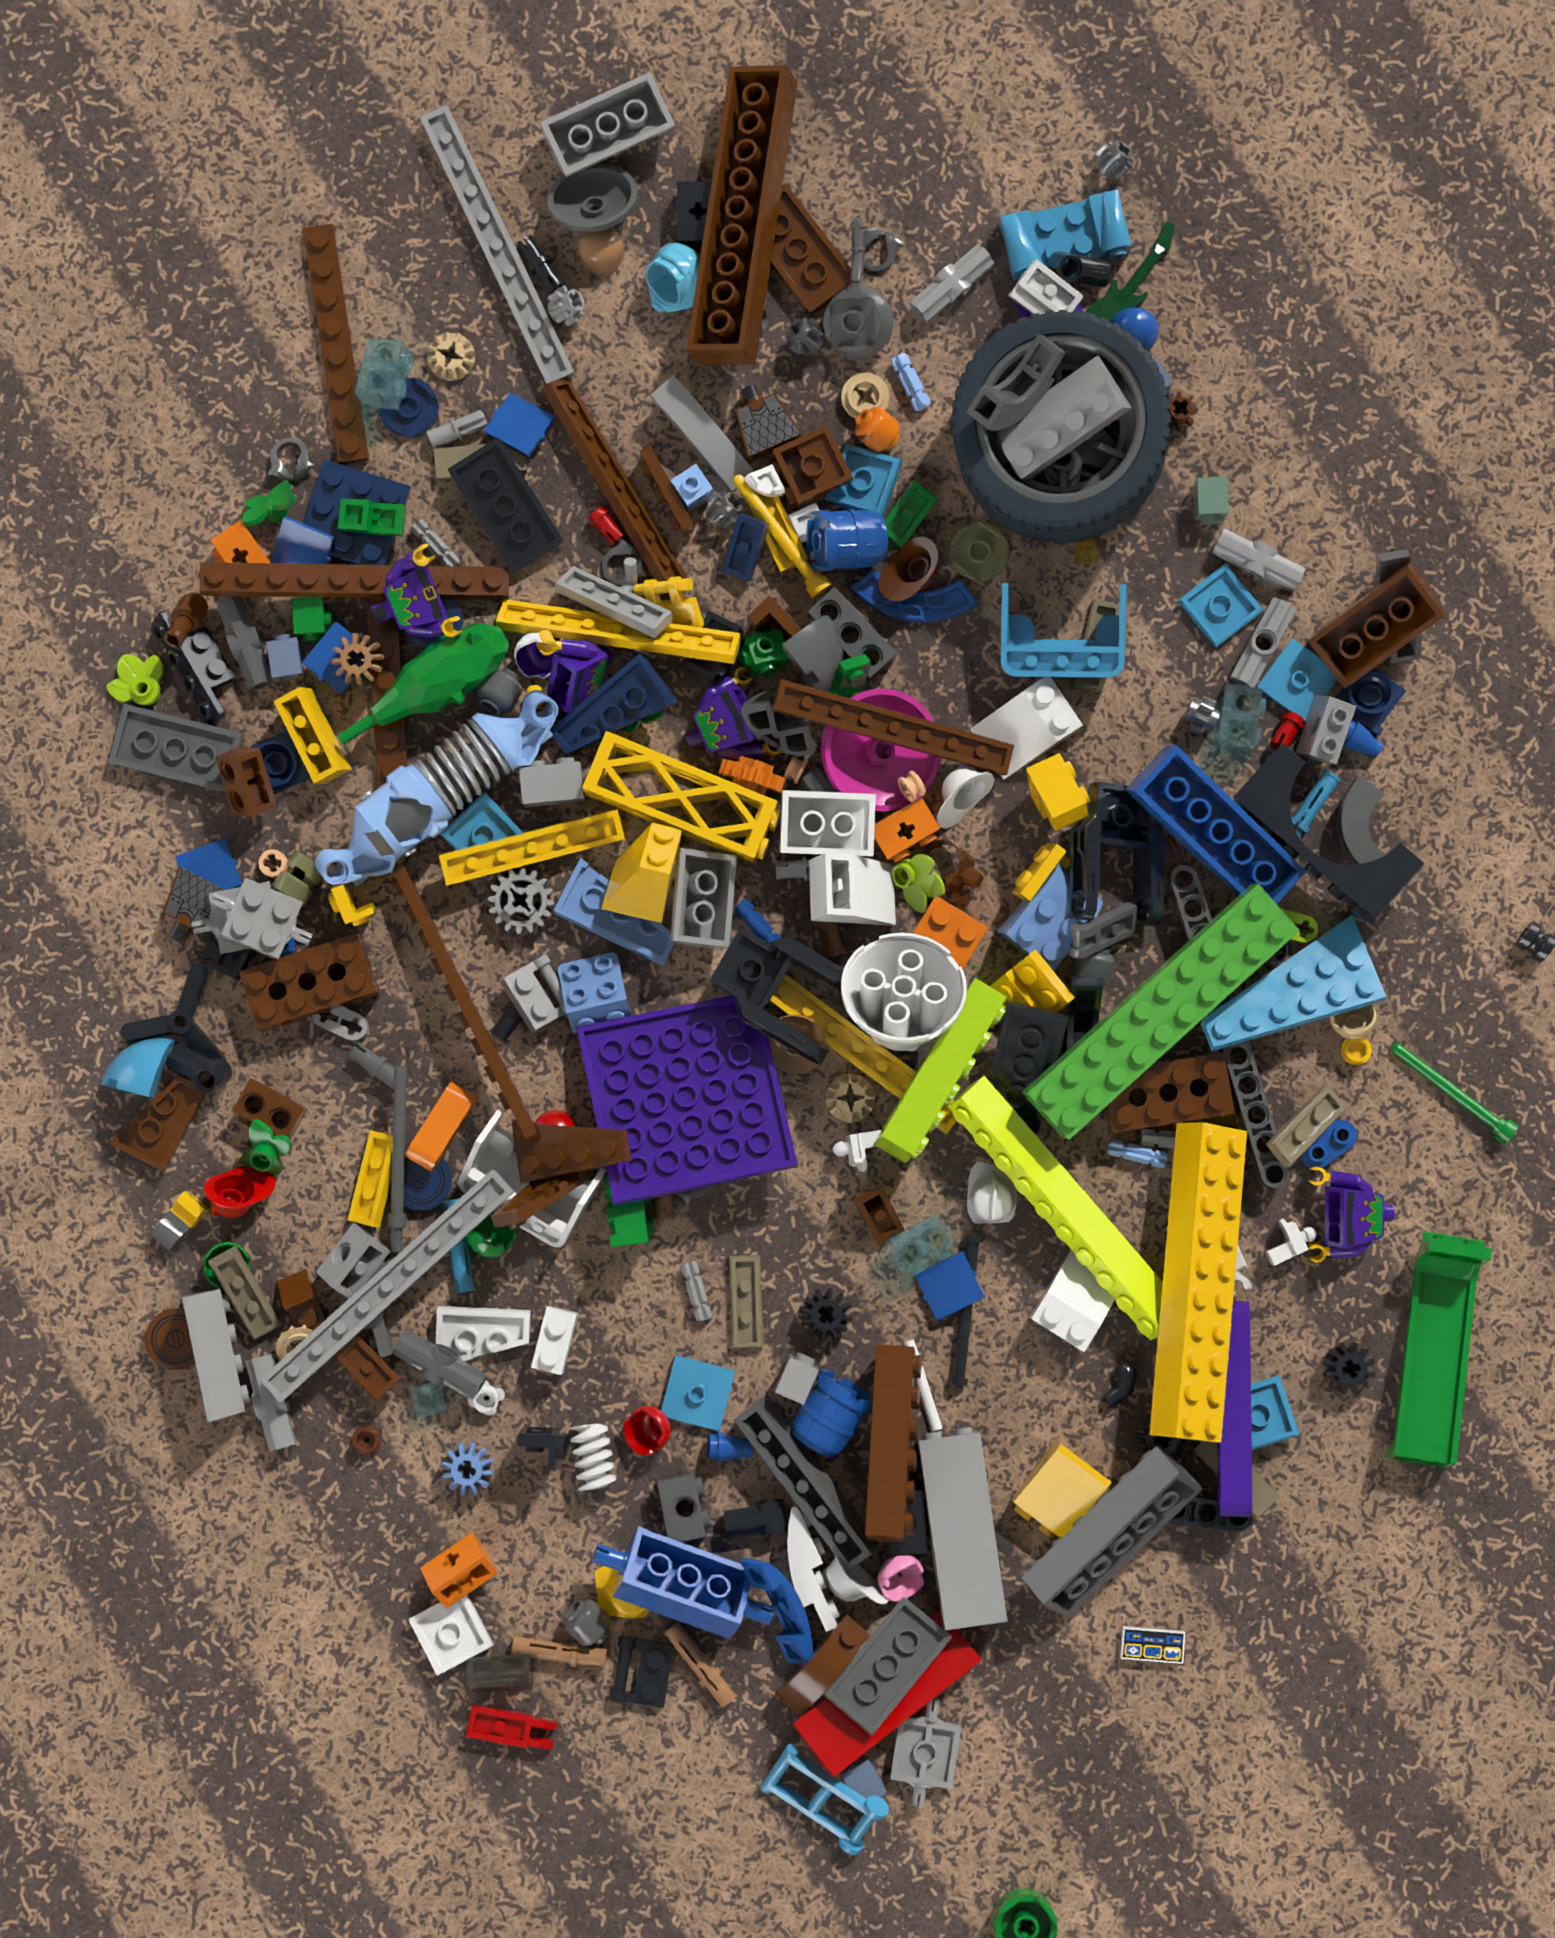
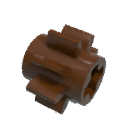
M1178 391L1173 400L1170 397L1168 398L1171 408V425L1176 426L1177 432H1180L1184 423L1189 427L1193 425L1194 420L1190 415H1196L1199 408L1192 407L1191 401L1193 396L1187 399L1182 397L1181 392ZM1182 407L1185 410L1184 413L1176 416L1173 413L1174 410Z

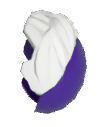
M539 633L526 634L514 649L515 664H517L518 670L525 677L545 679L551 673L554 655L559 650H556L551 655H543L536 645V642H543L538 635Z

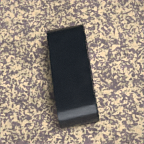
M1195 1496L1182 1509L1181 1513L1174 1516L1169 1522L1188 1526L1244 1531L1251 1525L1253 1514L1251 1517H1243L1241 1522L1234 1524L1231 1523L1229 1517L1219 1516L1218 1498ZM1204 1504H1211L1213 1507L1212 1516L1207 1520L1200 1519L1198 1516L1199 1508Z

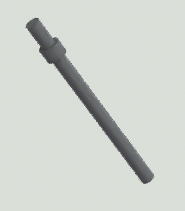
M405 1066L394 1067L391 1213H388L387 1226L391 1227L390 1251L392 1252L402 1251L403 1228L406 1227V1213H403L407 1067Z

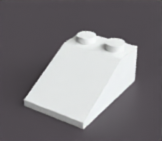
M1044 677L970 730L974 734L1014 745L1008 774L1001 775L1004 780L1078 732L1083 724L1052 678Z
M782 790L779 852L873 856L876 794Z
M1070 1249L1028 1318L1085 1352L1115 1299L1097 1283L1095 1276L1077 1260L1075 1253Z

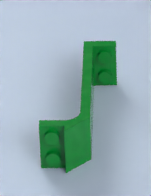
M1428 1231L1423 1233L1413 1270L1394 1440L1392 1444L1387 1445L1385 1454L1387 1459L1440 1468H1449L1457 1465L1476 1284L1481 1267L1491 1261L1492 1248L1485 1247V1241Z

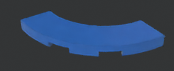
M875 569L850 586V589L858 598L877 612L906 622L929 623L947 620L968 611L978 604L977 600L960 579L941 589L917 592L913 597L898 602L888 600L881 594L879 589L881 575Z

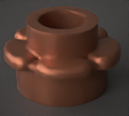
M367 1424L356 1428V1433L352 1435L351 1442L352 1446L358 1450V1453L370 1455L371 1452H377L382 1445L380 1430L375 1426L369 1427ZM365 1437L370 1438V1441L368 1443L364 1441Z

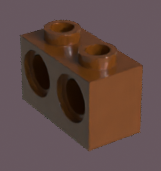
M240 746L215 757L233 815L253 817L277 806L260 748Z
M251 1078L232 1109L233 1112L239 1115L237 1120L244 1125L250 1127L252 1121L258 1119L272 1129L274 1136L285 1135L290 1140L308 1110ZM258 1096L262 1100L263 1106L260 1112L253 1114L248 1108V1103L253 1097ZM284 1111L289 1116V1124L287 1127L279 1129L275 1124V1117L278 1113Z

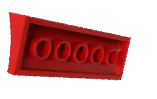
M939 1608L928 1617L942 1628ZM957 1629L945 1630L952 1636V1639L873 1736L869 1735L826 1697L792 1722V1725L828 1775L835 1777L982 1660Z

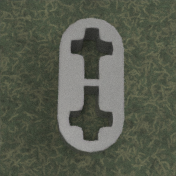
M342 1006L331 1009V1013L339 1017L337 1022L327 1019L323 1023L321 1022V1015H312L315 1024L348 1040H361L368 1033L369 1026L365 1017ZM357 1018L360 1020L359 1026L362 1027V1031L360 1033L355 1032L351 1036L349 1035L350 1029L341 1024L343 1019L354 1022Z

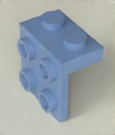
M611 952L559 965L558 973L572 1034H576L577 1027L631 1016L619 959L616 953Z

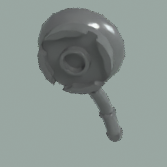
M855 218L850 224L852 235V248L850 249L852 251V283L832 298L824 313L823 326L826 338L835 351L847 358L860 360L874 356L885 347L891 337L894 321L891 307L883 295L872 288L866 287L865 284H861L865 251L863 228L865 227L861 219Z

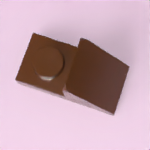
M881 1184L854 1198L855 1205L878 1245L905 1231Z
M307 1269L277 1281L283 1308L289 1311L295 1328H301L303 1325H306L307 1329L313 1331L327 1319Z

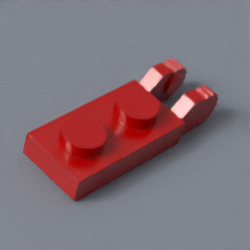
M472 1704L466 1737L523 1748L531 1746L553 1749L554 1741L544 1737H530L532 1727L556 1730L558 1722L534 1717L532 1714Z

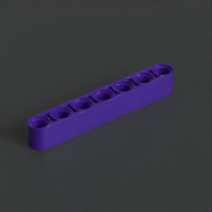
M1233 1301L1222 1438L1221 1443L1218 1442L1219 1516L1226 1517L1252 1516L1249 1301Z

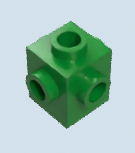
M776 629L768 632L759 630L745 637L739 655L743 667H748L751 677L757 675L767 677L775 674L778 670L786 668L789 658L782 650L785 641L781 630Z

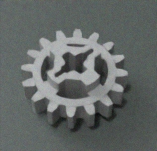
M521 868L519 875H516L510 869L509 878L505 879L501 875L498 876L501 882L500 886L491 885L490 888L496 894L487 899L489 902L495 903V906L489 909L490 914L499 915L495 920L497 925L506 922L505 931L509 932L513 927H516L517 934L521 935L523 928H527L532 934L534 933L533 925L536 923L542 928L545 926L541 920L543 916L547 918L552 917L547 907L555 906V902L547 897L554 892L552 888H543L548 882L545 878L539 881L536 880L538 876L537 871H533L530 876H527L525 868ZM524 881L531 883V885L529 884L526 888L515 887L513 883ZM505 891L508 894V903L502 909L501 898ZM512 891L521 897L529 896L526 898V903L531 910L530 912L520 905L516 908L514 907L517 901ZM541 894L542 903L540 910L537 912L534 908L535 898ZM516 915H526L530 920L514 921L511 918Z

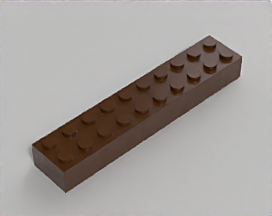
M787 65L731 66L729 68L686 346L687 352L698 364H756L798 85L797 80Z

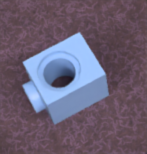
M697 464L671 480L673 488L688 513L706 502L713 495L712 486Z

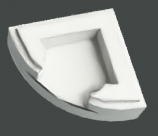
M773 465L750 473L744 478L746 483L761 495L778 497L785 493V488Z

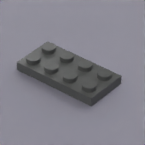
M124 704L108 763L226 793L215 757L240 747L244 734Z
M903 1596L855 1654L854 1659L823 1695L869 1735L873 1736L949 1643L952 1636Z

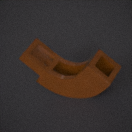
M845 1615L816 1651L801 1666L791 1672L775 1694L797 1714L802 1713L841 1675L854 1659V1655L871 1635L851 1617Z

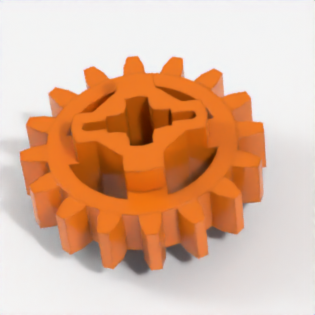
M739 756L738 762L723 759L718 772L723 776L732 778V783L764 796L766 790L781 793L786 778L772 773L774 766L743 756Z

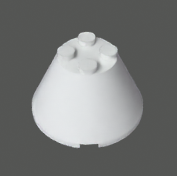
M911 933L887 934L879 936V940L865 947L862 945L849 958L842 974V999L850 1017L873 1038L875 1043L891 1050L915 1051L921 1044L949 1029L960 1016L967 993L964 971L950 956L951 952L947 948L930 938Z

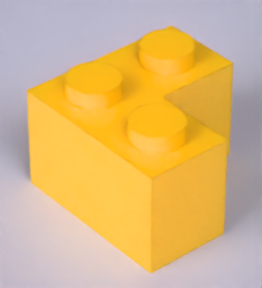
M1060 753L1026 768L1030 795L1042 818H1048L1054 831L1088 816L1087 804L1090 803L1088 793L1083 786H1077L1074 780L1077 778L1072 764L1070 761L1065 763Z

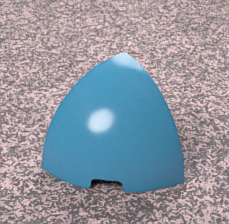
M151 1038L127 1047L111 1061L105 1070L100 1084L155 1098L164 1062H166L167 1056L172 1051L176 1039Z

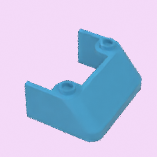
M1002 583L1001 666L1007 674L1021 677L1110 678L1117 676L1123 670L1125 665L1127 629V584H1120L1119 615L1105 616L1098 622L1095 640L1035 639V627L1032 620L1025 615L1011 614V584Z

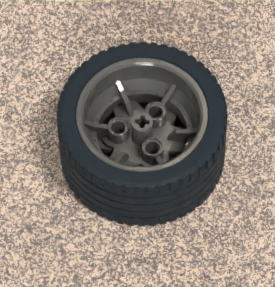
M1053 310L1044 311V314H1039V312L1031 314L1028 318L1022 317L1017 319V322L1014 324L1012 322L1004 326L1002 331L998 330L994 333L990 340L987 339L982 344V348L974 353L972 361L969 360L965 367V373H962L959 379L951 416L953 442L961 475L969 492L973 494L974 500L982 507V510L987 515L990 514L994 521L998 524L1001 523L1009 531L1013 530L1015 534L1022 537L1025 535L1028 539L1035 541L1039 539L1041 542L1050 543V541L1055 543H1063L1064 541L1074 543L1081 539L1083 541L1089 540L1092 536L1098 537L1107 530L1115 529L1119 523H1124L1130 515H1134L1138 511V507L1145 503L1149 494L1151 495L1155 488V483L1160 478L1167 454L1171 425L1168 390L1166 386L1164 387L1165 380L1163 375L1159 372V367L1156 361L1152 360V355L1147 349L1144 350L1143 344L1138 339L1135 340L1130 332L1122 330L1120 325L1112 324L1103 317H1095V314L1088 312L1087 314H1082V311L1073 310V312H1067V310L1053 312ZM1037 334L1045 336L1066 352L1051 376L1055 381L1048 390L1090 360L1099 356L1132 409L1118 418L1120 427L1118 441L1104 429L1100 430L1067 453L1071 457L1069 464L1059 466L1053 463L1044 469L1047 485L1033 479H1020L1004 454L997 430H988L966 413L982 386H996L1014 372ZM1083 464L1100 469L1093 477L1080 483Z

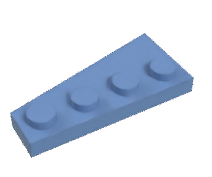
M580 858L553 914L664 966L676 943L670 941L671 931L659 922L602 910L609 880L603 875H599L586 861Z

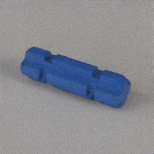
M747 899L742 900L734 908L735 914L740 919L744 918L746 920L744 924L755 936L767 943L781 939L777 932L775 934L772 932V926L758 911L754 912L752 910L754 906Z

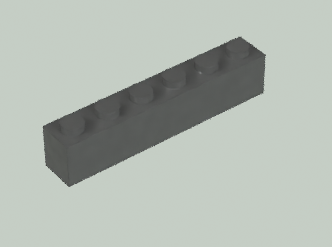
M765 1394L742 1411L734 1419L735 1423L845 1569L849 1571L870 1556L879 1542L867 1539L864 1522L806 1445L795 1437L792 1433L793 1428L769 1396Z

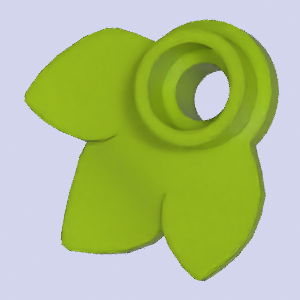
M122 655L117 664L119 678L106 685L108 692L120 702L134 701L141 706L153 705L160 697L159 681L164 674L162 661L157 655L150 656L144 663L134 655ZM148 686L146 692L140 693L143 687Z
M917 854L911 860L902 859L892 869L893 882L899 888H903L904 899L919 913H925L928 897H940L945 894L942 879L932 872L934 860L924 854Z

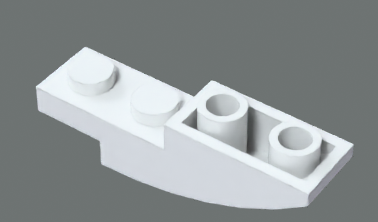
M794 1504L791 1506L787 1536L788 1560L793 1585L803 1607L814 1604L827 1632L835 1628L837 1625L835 1618L840 1617L834 1600L827 1601L823 1593V1589L827 1588L821 1571L819 1570L814 1573L813 1568L823 1564L821 1556L826 1554L819 1537L812 1538L808 1527L812 1526L811 1522L802 1510L799 1509V1506Z

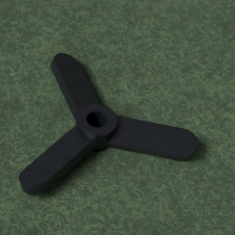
M195 963L190 967L174 1012L170 1015L127 1023L120 1030L122 1038L126 1042H134L177 1033L182 1036L195 1052L211 1060L222 1058L226 1061L224 1054L201 1030L194 1019V1014L208 976L207 967L201 963ZM180 1016H184L187 1020L186 1025L182 1028L178 1027L176 1023Z

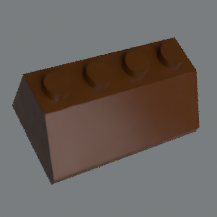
M1410 561L1313 633L1308 642L1344 689H1346L1446 614L1428 582L1412 561Z

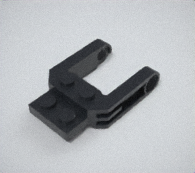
M1104 782L1090 783V814L1078 820L1070 829V913L1076 920L1092 921L1095 919L1094 916L1098 906V892H1100L1101 848L1124 851L1133 850V905L1137 906L1136 924L1139 926L1155 927L1162 920L1164 904V833L1156 823L1150 822L1148 811L1125 790L1129 785ZM1148 906H1149V907H1150V913H1149V916L1147 917V909H1148Z
M740 927L708 982L734 996V1003L740 1021L803 1058L822 1065L829 1050H824L806 1039L807 1035L764 1011L763 1007L769 1003L789 968V962L840 992L844 969L791 937L767 943Z

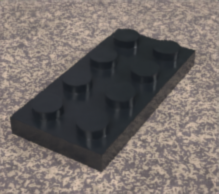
M499 437L447 469L513 574L564 542Z
M1009 1000L988 1081L1034 1133L1038 1134L1043 1116L1022 1091L1058 1060L1069 1016Z

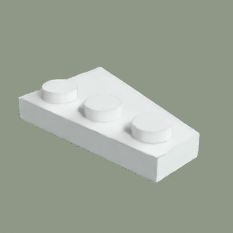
M438 1306L436 1344H442L458 1353L459 1359L462 1361L527 1344L530 1341L531 1310Z

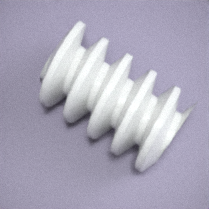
M595 1423L569 1428V1430L578 1431V1435L570 1439L571 1442L580 1444V1447L573 1450L572 1454L582 1456L581 1460L574 1463V1467L584 1469V1472L578 1474L576 1479L586 1481V1484L579 1487L578 1491L606 1487L615 1481L616 1475L606 1473L614 1468V1463L604 1461L612 1455V1451L602 1448L610 1443V1438L601 1436V1434L608 1431V1426Z

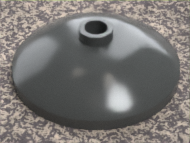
M595 164L569 177L562 175L552 185L548 193L547 202L551 216L563 227L578 232H598L616 226L631 214L637 204L638 190L635 180L625 170L612 165Z

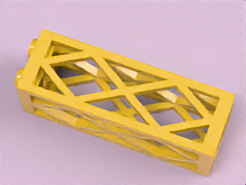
M608 731L604 734L582 787L585 795L651 823L682 829L681 835L729 855H736L737 858L754 865L757 858L763 860L769 846V839L766 838L769 830L775 831L781 817V811L777 810L778 801ZM617 751L630 756L614 759ZM654 769L670 793L634 798L617 774ZM669 773L701 785L703 788L681 791ZM607 776L621 795L602 788ZM727 799L744 823L709 829L692 804ZM743 803L758 809L755 818L752 817ZM681 806L694 825L656 809ZM747 837L744 846L729 840Z

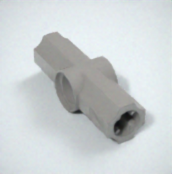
M977 244L954 265L951 263L944 267L934 277L932 284L910 302L909 306L916 316L927 324L950 303L952 305L957 303V298L961 294L965 296L971 289L972 284L994 266V261L984 247Z
M1225 528L1212 551V554L1240 567L1241 572L1244 574L1249 572L1255 575L1254 579L1259 581L1267 580L1291 593L1295 592L1306 568L1277 555V551L1271 546L1259 541L1251 542Z
M1275 597L1271 599L1229 677L1235 684L1250 690L1254 689L1296 611L1290 603ZM1256 638H1266L1270 644L1269 650H1260L1256 645Z
M273 1354L245 1361L254 1392L252 1393L253 1407L258 1420L262 1422L269 1452L297 1444L288 1413L290 1412L289 1402L284 1400L282 1403H279L260 1381L275 1366Z

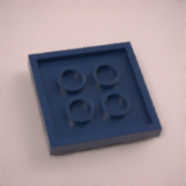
M324 460L303 524L334 536L329 553L331 558L354 565H387L396 536L372 535L339 530L341 499L370 500L373 503L403 504L406 506L412 488L403 483Z

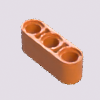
M451 1081L411 1142L405 1157L432 1172L470 1113L468 1112L470 1107L475 1105L478 1097Z

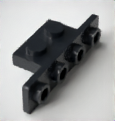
M165 610L159 612L152 622L154 636L165 647L171 665L177 668L183 678V685L187 692L194 697L202 718L207 720L209 725H217L225 713L212 690L232 682L235 679L234 673L206 625L198 628L195 632H189L181 647L174 648L169 646L164 640V635L172 625V621Z

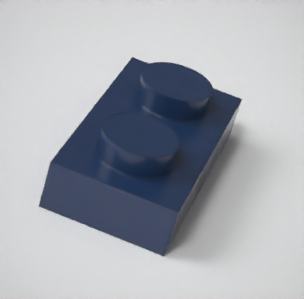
M743 513L738 514L720 572L746 582L752 581L769 523Z

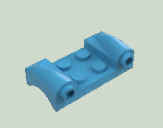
M1118 189L1090 195L1084 201L1030 213V210L1000 216L999 227L1006 245L1013 280L1020 279L1034 259H1037L1047 267L1048 258L1057 251L1093 258L1118 260L1127 256L1132 248ZM1068 260L1064 261L1061 269L1068 268Z

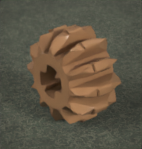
M353 633L351 637L352 644L347 638L342 637L340 641L345 648H333V651L341 654L340 658L331 659V663L342 665L336 670L335 674L341 676L347 672L345 683L351 684L356 676L357 685L362 686L364 684V675L369 681L373 682L375 677L371 670L373 669L377 672H382L383 670L381 666L375 665V660H384L383 654L374 655V652L380 648V644L376 642L368 647L371 641L369 635H365L360 643L359 635ZM354 652L360 655L364 654L365 659H361V661H364L362 666L351 664V660H354L351 657Z

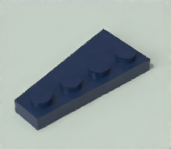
M638 654L573 711L555 724L550 731L564 753L571 755L602 740L606 731L615 734L679 702L643 654Z

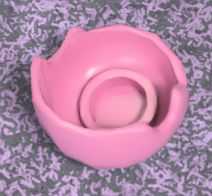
M896 1555L889 1558L881 1565L877 1576L878 1585L884 1597L891 1602H899L903 1596L906 1599L913 1596L924 1584L921 1572H924L923 1567L918 1559L912 1555ZM899 1572L903 1574L902 1577H898Z

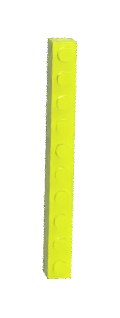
M983 1076L969 1085L948 1106L955 1119L965 1126L974 1137L975 1142L991 1156L997 1168L1011 1179L1017 1191L1030 1201L1035 1207L1037 1214L1049 1223L1055 1230L1057 1237L1069 1246L1075 1253L1077 1260L1088 1268L1095 1276L1097 1283L1115 1299L1117 1306L1134 1321L1140 1333L1147 1336L1149 1340L1157 1338L1162 1280L988 1079Z

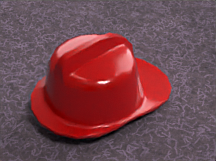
M244 1165L209 1178L204 1185V1192L210 1200L213 1216H223L232 1219L240 1218L249 1211L253 1204L266 1199L273 1193L276 1180L273 1174L267 1171H258Z

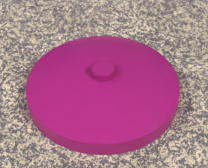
M872 689L849 697L850 699L934 722L921 703L908 694L897 690ZM829 726L825 727L822 737V763L833 788L837 792L876 794V812L898 810L912 803L901 792L897 782L898 778H906L907 773L913 771L922 780L927 791L937 774L940 764L939 757Z

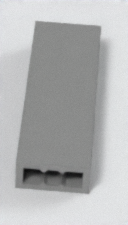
M972 1427L954 1429V1436L942 1437L941 1431L923 1434V1440L916 1441L942 1628L944 1630L1008 1622L980 1432L972 1433Z

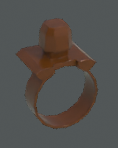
M944 839L935 840L923 849L921 854L928 855L939 846L949 845L956 848L959 860L958 867L953 874L941 878L943 883H946L955 894L960 892L964 885L972 888L980 887L984 877L974 868L975 859L966 850L961 852L955 844Z

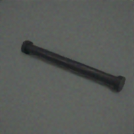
M965 1235L964 1241H967L966 1258L972 1270L977 1271L979 1243H983V1237ZM973 1304L961 1309L959 1313L953 1377L949 1378V1383L968 1384L965 1374Z

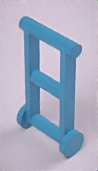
M789 1744L760 1785V1789L764 1793H774L837 1835L840 1847L850 1855H857L864 1847L862 1838L875 1820H883L889 1813L888 1804L881 1797L871 1795L867 1799L798 1754V1748L793 1744ZM790 1764L822 1785L811 1802L779 1781ZM832 1792L864 1813L853 1830L821 1809Z

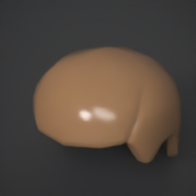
M613 228L598 232H583L578 241V249L582 265L593 274L607 275L616 271L624 258V246L620 234Z

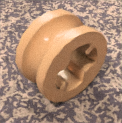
M793 755L783 778H786V780L792 778L794 784L797 785L809 760L806 758L800 760L798 755Z
M909 771L906 778H898V786L910 802H914L917 799V795L923 796L926 794L925 786L915 772Z
M267 850L259 858V868L268 877L277 878L281 871L287 870V858L278 850ZM275 855L278 861H281L280 868L276 866L277 871L271 872V868L265 866L266 860L270 861L269 857Z

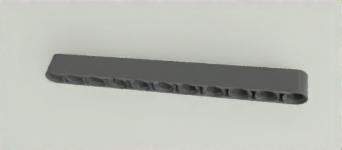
M1180 865L1168 875L1167 884L1186 944L1193 937L1195 931H1200L1212 919L1196 870L1188 865ZM1182 872L1188 875L1190 884L1187 888L1177 885L1175 881L1177 873ZM1186 902H1194L1198 906L1199 913L1197 917H1190L1185 913L1184 906ZM1234 991L1226 997L1225 1003L1235 997ZM1217 1005L1210 1013L1207 1014V1016L1221 1006ZM1245 1041L1218 1049L1219 1053H1225L1232 1098L1242 1130L1247 1131L1246 1143L1257 1179L1266 1188H1280L1288 1181V1167L1284 1168L1271 1150L1264 1154L1257 1149L1256 1145L1257 1140L1261 1136L1270 1140L1277 1131L1250 1043ZM1232 1048H1238L1243 1053L1244 1058L1239 1065L1231 1062L1229 1058ZM1243 1077L1248 1078L1252 1082L1253 1088L1249 1094H1244L1239 1090L1238 1083ZM1251 1107H1257L1261 1112L1262 1117L1257 1124L1250 1122L1247 1113ZM1270 1166H1275L1280 1173L1279 1179L1275 1183H1270L1266 1178V1170Z

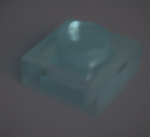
M430 1382L410 1387L416 1418L448 1411L443 1385Z

